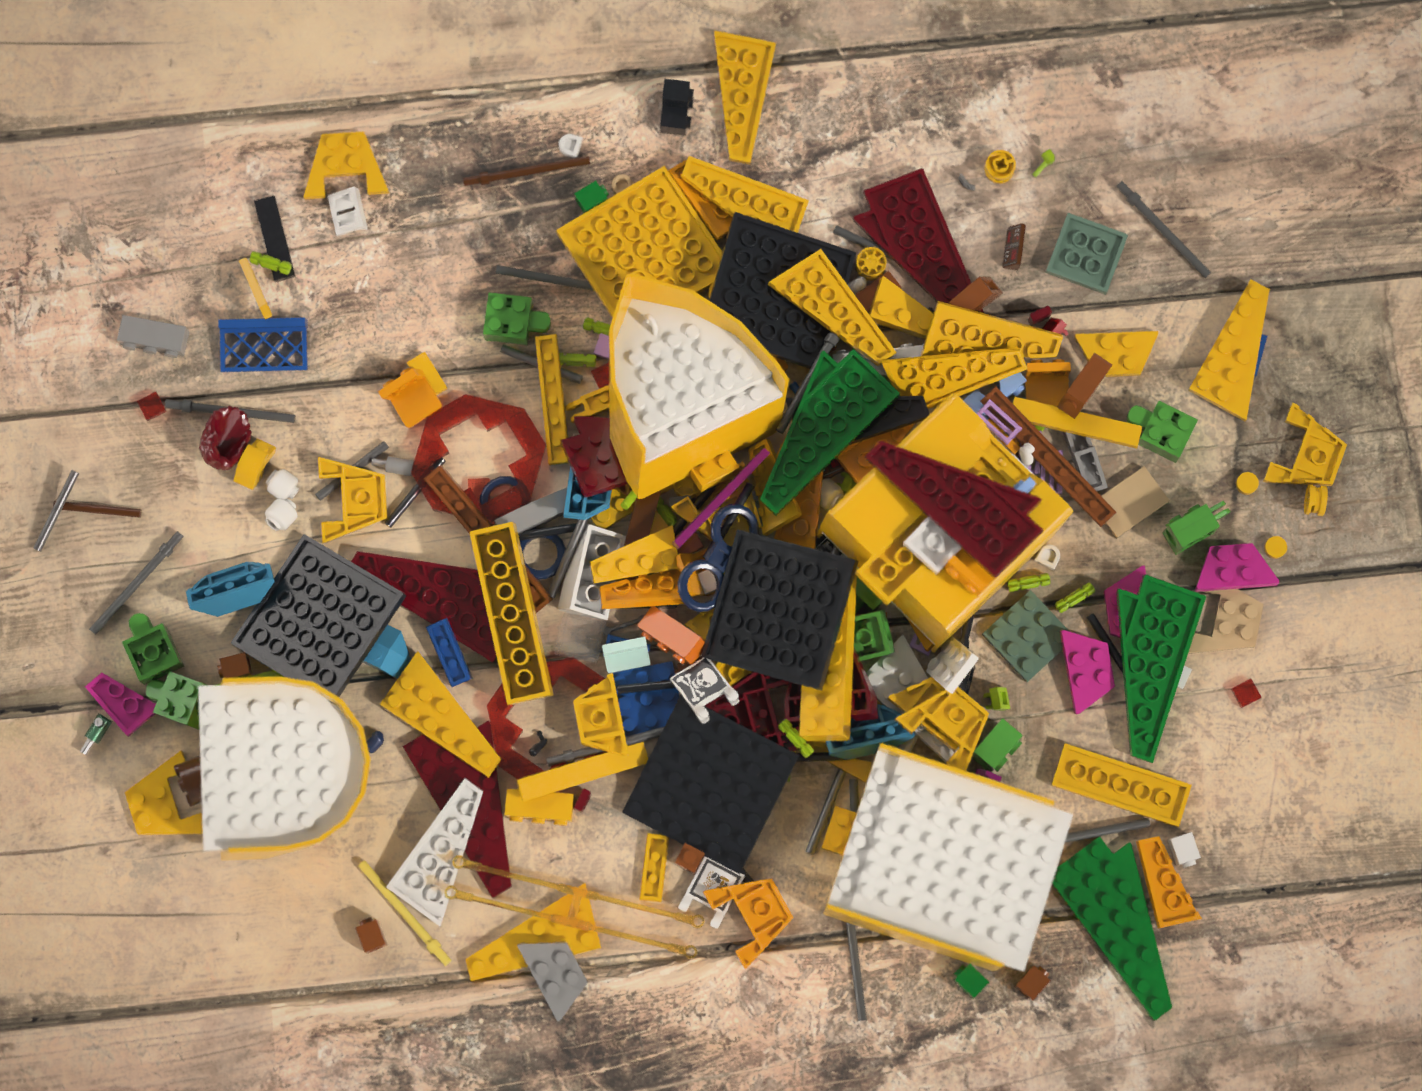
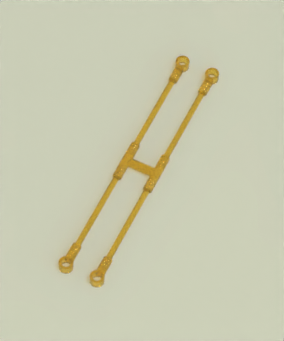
M461 855L455 856L452 860V864L456 869L465 868L478 872H489L557 889L558 892L573 895L568 917L553 913L550 915L474 896L473 893L457 890L454 886H448L445 889V897L449 900L456 898L468 902L475 901L551 920L550 922L576 929L592 930L668 949L670 952L684 955L687 959H693L697 955V949L693 945L686 947L674 943L667 944L591 925L589 922L580 921L576 918L581 898L595 901L601 900L674 918L675 921L691 924L696 929L704 925L705 920L701 915L692 916L679 912L673 913L600 895L599 892L562 883L556 884L484 866L482 863L466 860ZM458 858L462 859L463 865L456 866L455 860ZM449 889L455 890L456 893L453 897L447 895ZM700 918L702 921L701 925H695L694 919ZM688 948L694 950L693 956L687 955L686 950Z

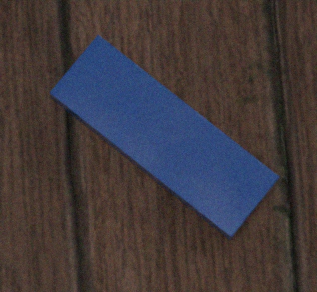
M445 618L426 626L451 687L473 679L448 619Z

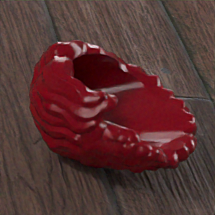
M230 405L227 408L223 407L213 411L205 425L199 443V450L206 464L217 470H229L239 462L252 434L247 414L238 407Z

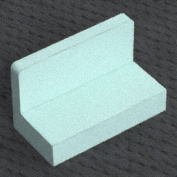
M645 637L602 645L608 673L650 665Z

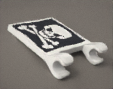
M702 658L670 678V681L695 712L702 724L709 721L708 711L703 706L722 694H725L731 705L739 703L738 693L728 684L710 659Z

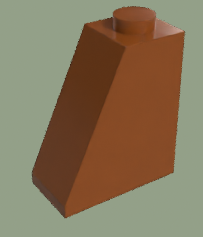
M979 276L948 304L979 312L1001 296L1003 292L991 277Z
M1094 353L1057 407L1075 419L1093 396L1112 367V364Z

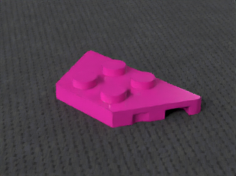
M1253 543L1210 546L1200 572L1198 584L1195 587V592L1277 586L1279 579Z
M1145 566L1139 567L1103 592L1109 634L1120 638L1116 591L1120 588L1137 594L1142 577L1146 574Z
M1061 630L1060 636L1074 714H1080L1115 687L1108 643Z

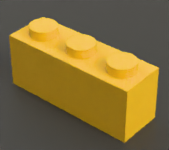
M507 789L505 817H509L511 822H523V819H532L531 823L545 824V820L554 821L553 825L567 826V822L572 823L574 794L553 792L523 802L519 789Z

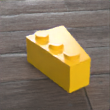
M884 276L879 280L869 310V315L875 323L926 340L934 315Z

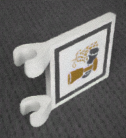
M704 857L679 905V909L686 912L693 899L711 908L703 891L741 884L745 875L738 874ZM733 899L713 909L716 911L710 923L713 928L717 929L720 926Z

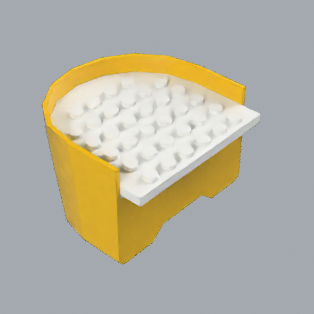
M285 677L223 678L218 686L198 687L203 851H220L221 861L268 859L313 846L349 821L366 793L371 759L363 727L342 699L314 682Z

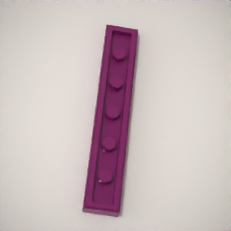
M762 448L673 541V546L676 549H679L769 456L770 452L766 448Z

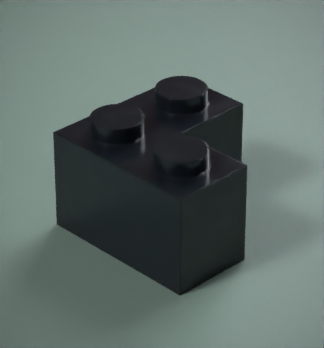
M664 79L660 133L686 136V129L691 128L692 116H688L689 108L693 109L694 89H690V81Z

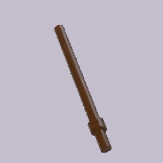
M589 156L494 173H488V171L481 172L479 175L463 178L464 186L481 184L482 186L490 184L492 181L589 165L590 159Z

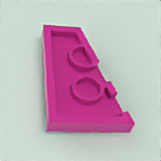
M102 672L85 686L128 737L156 714L153 713L155 703Z

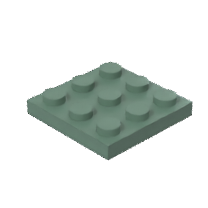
M1067 213L1045 273L1106 295L1128 234Z
M1030 590L982 635L1013 669L1028 682L1063 650L1060 631L1069 630Z

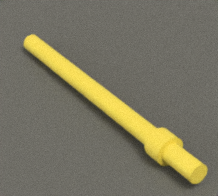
M365 860L361 862L358 867L427 945V950L431 954H435L443 965L447 966L452 960L442 950V945L438 940L433 939L395 894L386 888L387 885Z

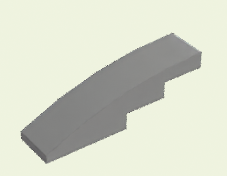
M1063 432L1076 470L1096 491L1108 488L1091 439Z
M567 488L533 501L494 521L496 525L514 522L517 526L518 534L523 531H529L543 523L546 524L564 515Z

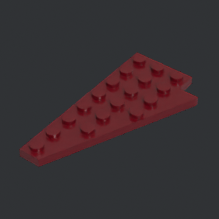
M923 168L863 190L870 210L853 216L854 223L936 302L949 303L971 284V280Z
M575 416L574 423L579 434L562 439L561 446L583 497L597 495L628 484L610 439V418Z
M880 441L865 456V459L994 579L1043 533V529L1028 516L1042 502V499L1037 496Z
M356 552L351 562L403 592L406 598L402 602V606L431 624L447 618L457 641L494 663L497 656L478 570Z
M488 720L477 728L494 749L491 723ZM423 734L404 745V750L440 811L465 778L483 790L465 853L492 898L510 889L512 883L497 767L488 778Z

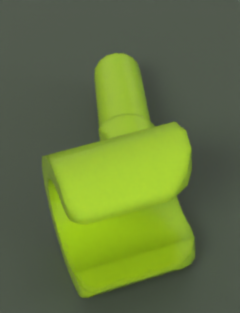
M1048 149L1041 155L1044 162L1032 174L1035 178L1046 166L1051 165L1055 161V155L1051 149Z

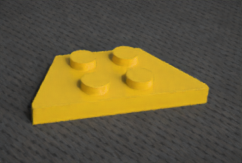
M1158 331L1075 334L1074 339L1083 350V355L1087 361L1096 353L1112 364L1105 377L1140 376L1156 341Z
M609 673L604 680L597 685H593L585 694H581L573 700L581 745L626 757L629 754L613 673Z
M930 677L919 684L907 687L903 691L891 694L887 700L905 713L946 689L933 677ZM927 719L920 724V726L948 748L956 752L958 746Z

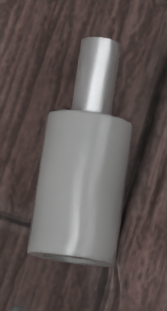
M388 456L387 460L372 458L371 462L372 466L384 467L388 473L412 476L414 470V460Z

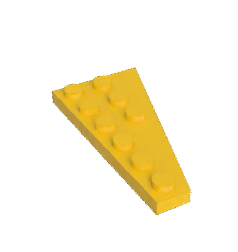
M714 30L729 161L750 165L776 43Z
M822 249L816 251L768 283L770 287L829 331L836 334L875 365L879 366L882 364L881 360H888L896 355L895 349Z
M938 301L920 356L1019 347L1023 357H1057L1063 335Z
M417 651L386 694L380 706L489 778L501 761L500 757Z

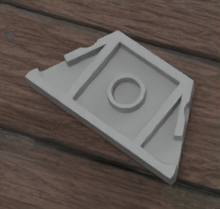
M567 942L517 944L557 1022L560 1021L588 983Z

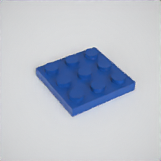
M672 661L613 673L625 737L664 727L680 696L676 688L618 694L617 686L670 680L675 675Z

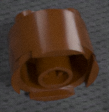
M200 756L174 765L178 778L181 777L178 780L179 787L182 793L187 792L185 796L190 807L202 802Z

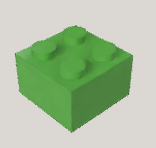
M1002 718L975 749L971 758L985 770L990 772L995 770L998 772L1008 760L1005 756L1008 753L1013 755L1022 744L1020 738L1023 735Z

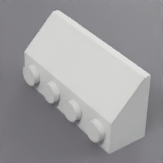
M586 524L567 568L557 610L577 616L608 620L610 609L601 608L600 586L614 583L616 580L593 584L590 562L624 547L625 535Z

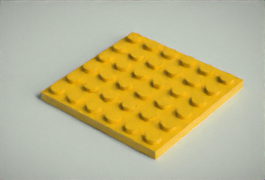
M665 166L556 230L557 235L612 318L627 274L634 273L689 289L699 294L710 287L715 281L723 253Z

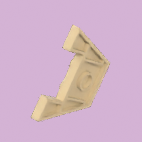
M1239 589L1201 591L1219 596L1211 636L1195 633L1188 654L1254 648L1264 604Z

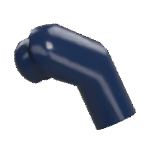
M374 731L372 736L366 741L369 753L376 752L383 745L384 735L382 732Z

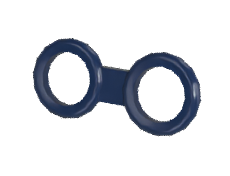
M500 476L492 479L484 486L480 495V509L489 522L496 525L494 520L500 518L488 506L490 494L497 487L509 485L516 488L522 496L521 507L531 503V495L528 488L519 479L511 476ZM558 535L541 537L551 540L557 548V559L550 568L535 570L530 568L525 562V565L536 579H547L555 576L566 550L563 540ZM534 539L520 541L523 558L527 544Z
M729 504L720 508L714 515L711 523V537L714 542L712 548L704 560H695L687 564L681 571L678 579L679 596L689 609L697 612H707L716 606L724 578L723 573L726 571L732 546L727 545L720 534V526L723 519L731 513L741 514L748 522L749 532L759 535L758 521L749 508L740 504ZM700 568L709 570L716 580L715 594L705 603L694 601L687 590V582L690 575Z

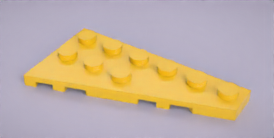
M688 156L681 175L683 180L731 217L737 212L797 233L809 200L691 156Z
M1252 279L1248 282L1188 391L1243 421L1247 420L1270 290Z
M1019 347L881 360L891 385L900 392V396H923L928 409L941 404L952 393L962 396L1028 369Z
M586 883L466 958L470 980L475 981L528 967L517 946L519 943L567 942L574 955L600 949L601 944Z

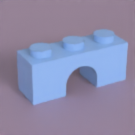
M1019 372L994 383L1009 399L1013 394L1017 397L1025 390L1024 385L1027 380ZM977 389L963 401L977 413L984 406L980 401L985 396ZM985 413L982 414L986 420L989 419Z

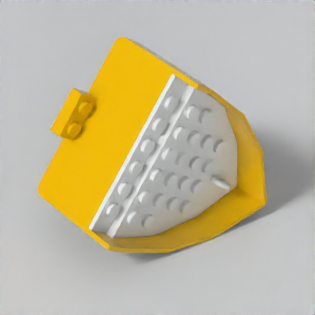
M629 273L625 277L609 329L610 439L626 481L638 499H643L688 476L692 477L699 490L703 492L739 473L740 467L733 458V454L777 432L776 428L783 416L789 378L773 356L746 326L734 316L692 290Z

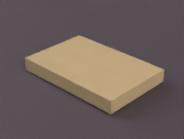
M1145 466L1102 495L1106 502L1117 512L1105 524L1117 539L1170 502Z

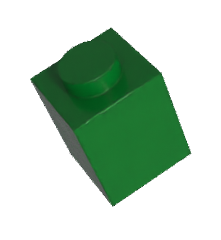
M595 180L574 193V196L583 213H586L606 201L609 193L603 184L599 186Z
M970 963L967 966L962 964L954 972V975L957 977L953 981L972 999L989 983Z

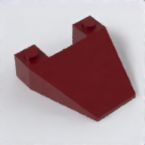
M854 647L851 717L856 721L878 719L877 696ZM790 682L785 697V719H788L793 725L792 727L795 728L800 726L802 685Z
M754 672L732 687L738 693L739 703L731 705L725 694H722L705 705L794 752L800 750L786 737V733L779 730L769 693L771 689L789 685L790 682ZM799 726V727H795V728L797 729V731L799 732V731H800V726Z

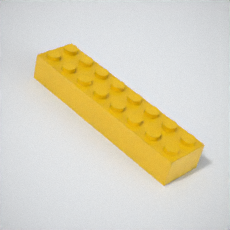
M508 522L470 531L507 705H515L554 696L516 524Z
M856 574L853 579L823 689L821 691L803 685L801 688L799 736L806 741H850Z

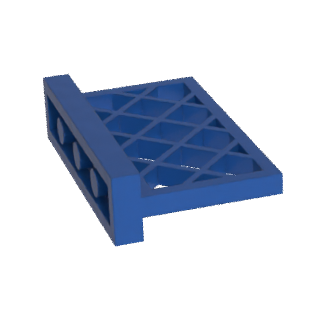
M308 319L218 320L221 372L308 370ZM272 332H277L283 338L275 347L266 340ZM281 332H288V333H287L286 336H284ZM293 332H302V341L297 346L287 339ZM234 333L240 340L230 348L225 343V334ZM250 333H256L261 338L253 348L244 340ZM285 340L294 348L286 358L277 350ZM263 341L272 348L265 358L256 351ZM241 342L251 349L243 359L234 351ZM297 351L302 356L303 366H293L288 359ZM253 352L262 360L256 367H250L245 362ZM274 352L283 359L278 366H271L266 361ZM233 353L240 362L235 367L226 368V358ZM287 362L290 366H283V364ZM265 363L269 367H261V365Z

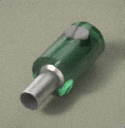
M98 713L84 735L87 737V740L80 752L87 755L94 743L99 744L113 721Z

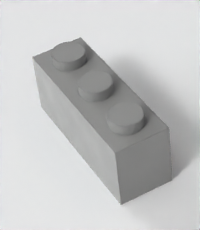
M122 315L117 341L122 345V348L127 350L140 348L149 354L162 352L167 357L177 358L178 355L184 356L189 330L186 326Z

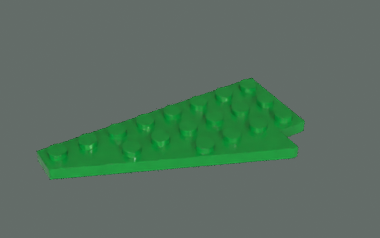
M854 349L839 363L832 359L824 350L819 356L760 498V501L775 516L900 396V392Z
M1145 574L1142 577L1137 594L1119 588L1116 591L1130 756L1153 763L1207 596Z
M1099 836L1056 868L1052 885L1151 1019L1156 1021L1173 1007L1132 844L1130 842L1113 854Z

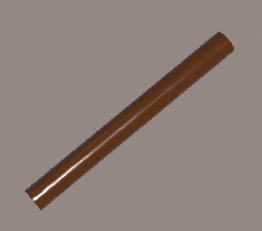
M65 502L62 510L137 518H141L142 514L141 509Z

